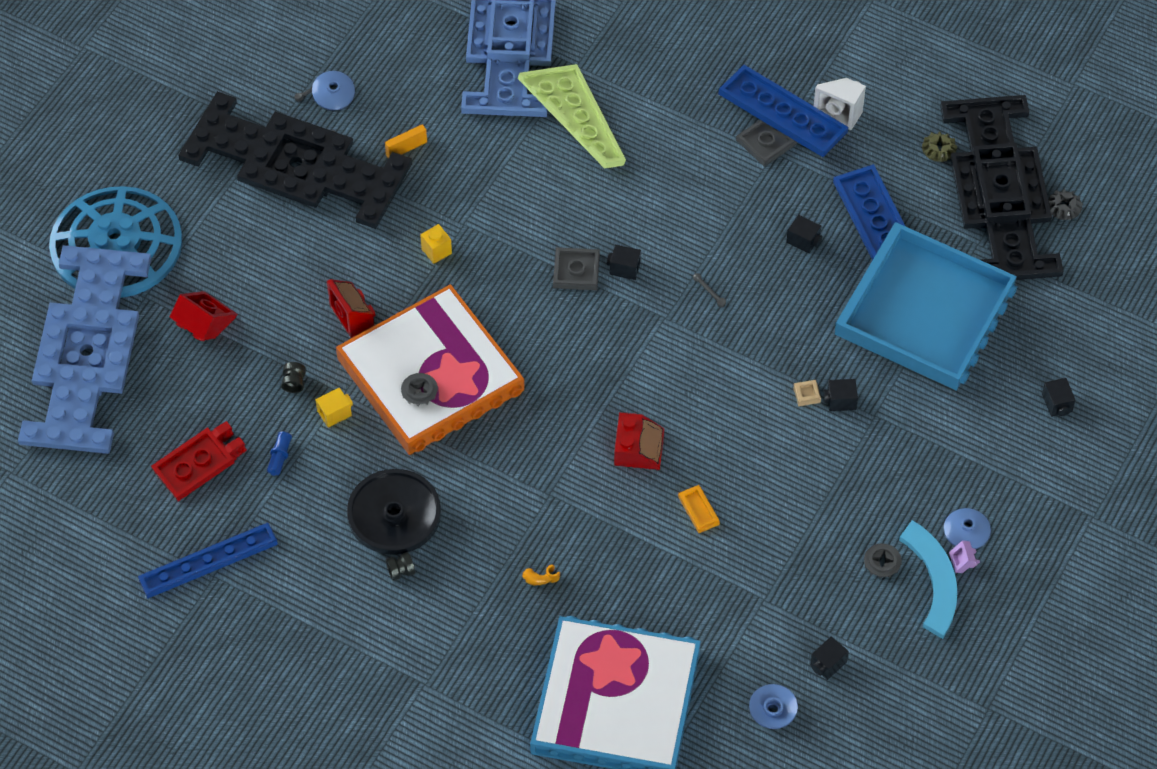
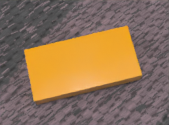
M423 124L386 141V156L389 158L392 152L402 155L427 143V132Z
M700 485L678 493V498L698 533L720 525V520Z

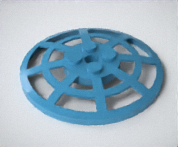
M108 187L87 193L66 207L52 228L49 245L52 263L57 273L74 289L76 288L77 279L72 274L76 270L60 269L56 241L68 239L69 246H76L75 238H88L90 246L88 248L138 252L137 249L141 244V240L153 241L146 252L151 254V258L156 253L160 243L173 245L168 259L161 268L155 272L150 266L146 279L132 285L123 286L121 298L152 288L170 273L180 256L182 232L175 212L160 197L134 187ZM117 193L116 198L102 200L91 206L85 203L101 195ZM127 193L147 197L158 204L147 208L137 201L125 198ZM115 204L113 212L102 216L95 210L105 205ZM124 204L141 210V212L134 216L122 213ZM76 207L82 211L73 221L70 231L57 233L62 221ZM163 210L168 212L174 226V237L161 234L159 221L154 214ZM86 215L93 220L89 229L77 230V227ZM149 217L153 224L154 233L141 231L138 223ZM114 233L120 234L117 239L109 238Z

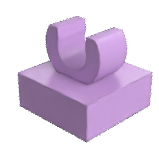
M962 540L949 552L955 573H964L968 568H974L980 563L979 560L975 559L974 554L977 551L971 547L970 541Z

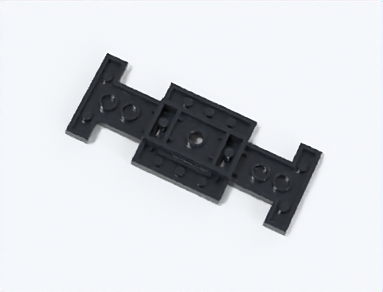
M218 91L178 155L180 161L197 167L200 166L208 151L239 161L244 164L237 174L238 181L317 208L323 196L327 197L328 193L359 203L362 206L355 217L356 223L376 229L412 165V158L395 152L391 153L383 168L347 156L353 145V138L276 111L266 127L232 116L230 114L237 104V99ZM294 162L301 163V165L297 167L291 166V164Z
M1026 95L941 101L940 108L943 124L965 122L971 152L951 153L950 160L964 229L986 227L992 259L980 260L1017 276L1016 280L1063 276L1064 271L1060 253L1038 255L1031 224L1051 222L1052 219L1037 146L1017 148V143H1014L1009 118L1029 117ZM1004 180L1007 184L1000 185L996 181Z

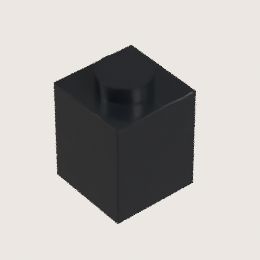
M798 215L787 230L786 243L810 254L814 247L817 248L821 243L823 237L820 235L821 225Z
M615 244L613 253L609 252L607 258V265L610 266V275L636 280L641 264V250Z
M1067 378L1045 382L1042 396L1050 416H1065L1073 412L1075 397Z
M856 379L828 380V387L823 390L824 403H828L829 411L857 409Z
M831 636L812 653L811 668L817 675H822L828 680L847 663L849 651Z

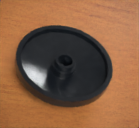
M404 469L378 471L363 479L351 493L347 506L348 523L355 538L368 549L391 555L411 552L424 545L436 532L441 518L440 499L433 485L415 472Z

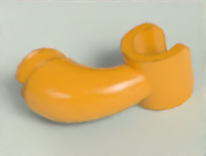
M549 565L546 568L545 575L537 574L533 569L528 568L523 572L522 577L526 580V583L540 586L549 582H557L560 579V572L550 574L553 573L555 566Z

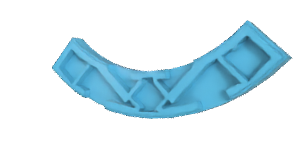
M912 520L901 534L899 541L908 546L920 560H923L928 569L933 588V602L928 617L923 623V628L943 639L951 626L957 604L955 572L950 559L940 543L926 529Z

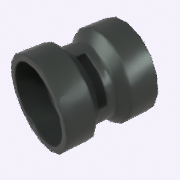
M289 362L284 365L283 375L285 377L281 383L284 391L289 393L303 391L305 383L303 378L306 374V367L303 364Z
M409 552L401 554L397 558L398 560L394 557L386 559L387 569L392 581L399 580L401 574L407 576L415 574V568Z

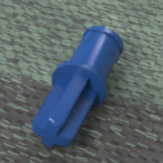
M284 431L278 433L275 446L270 451L271 459L267 472L272 476L281 473L284 460L288 458L287 451L292 435Z

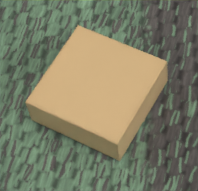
M816 380L794 383L793 388L798 406L821 403Z

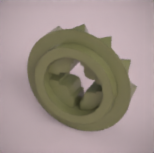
M940 131L937 134L931 132L928 137L924 138L922 150L929 159L944 162L950 160L951 153H956L957 145L955 138H950L949 133L944 135ZM938 142L942 145L941 151H939L937 146Z

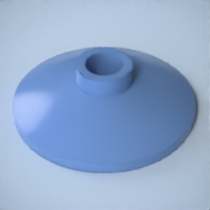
M339 71L322 73L315 79L312 86V95L315 102L320 107L332 111L347 107L352 102L355 94L352 80L346 74ZM335 85L337 88L333 90L330 86Z
M970 508L958 509L949 514L945 520L944 534L947 540L955 547L963 540L970 541L971 547L978 549L990 537V523L977 510ZM964 524H970L972 526L966 527Z
M777 684L764 685L758 688L752 694L749 702L752 718L759 725L769 729H780L789 725L796 717L798 709L794 694L786 687ZM775 708L777 712H770L769 709Z

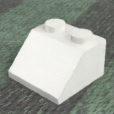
M848 78L818 84L815 88L814 107L848 126L849 130H852L863 112L866 86Z

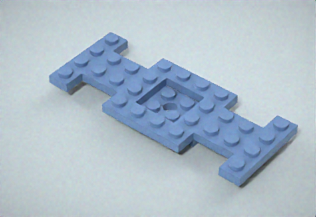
M471 0L466 63H485L487 66L484 92L463 91L461 114L547 117L548 110L533 94H527L528 89L517 78L519 73L528 72L530 65L551 66L556 0ZM508 21L516 22V24L512 26L507 25L506 23Z
M63 245L59 260L60 269L78 270L79 275L72 305L49 303L32 383L33 385L53 387L45 423L22 420L18 438L19 445L110 454L114 435L113 429L93 428L92 426L98 399L102 392L123 393L139 313L138 311L118 309L125 275L148 277L151 254ZM85 349L93 350L92 354L88 356H83L81 353Z

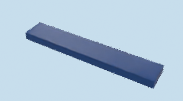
M265 523L139 575L138 579L148 599L278 545V542L269 523Z

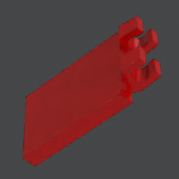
M226 421L212 431L207 427L157 461L151 468L177 502H179L234 464L235 457H239L247 449L240 437L227 445L223 443L234 435L232 427Z

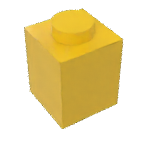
M439 224L420 234L421 249L433 264L452 254L451 238Z
M340 387L315 399L317 412L328 428L352 416L351 406H353V402L348 394L344 395Z

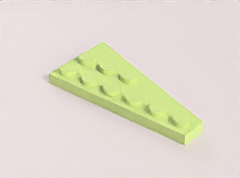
M577 64L519 73L517 79L604 169L625 164L626 159Z

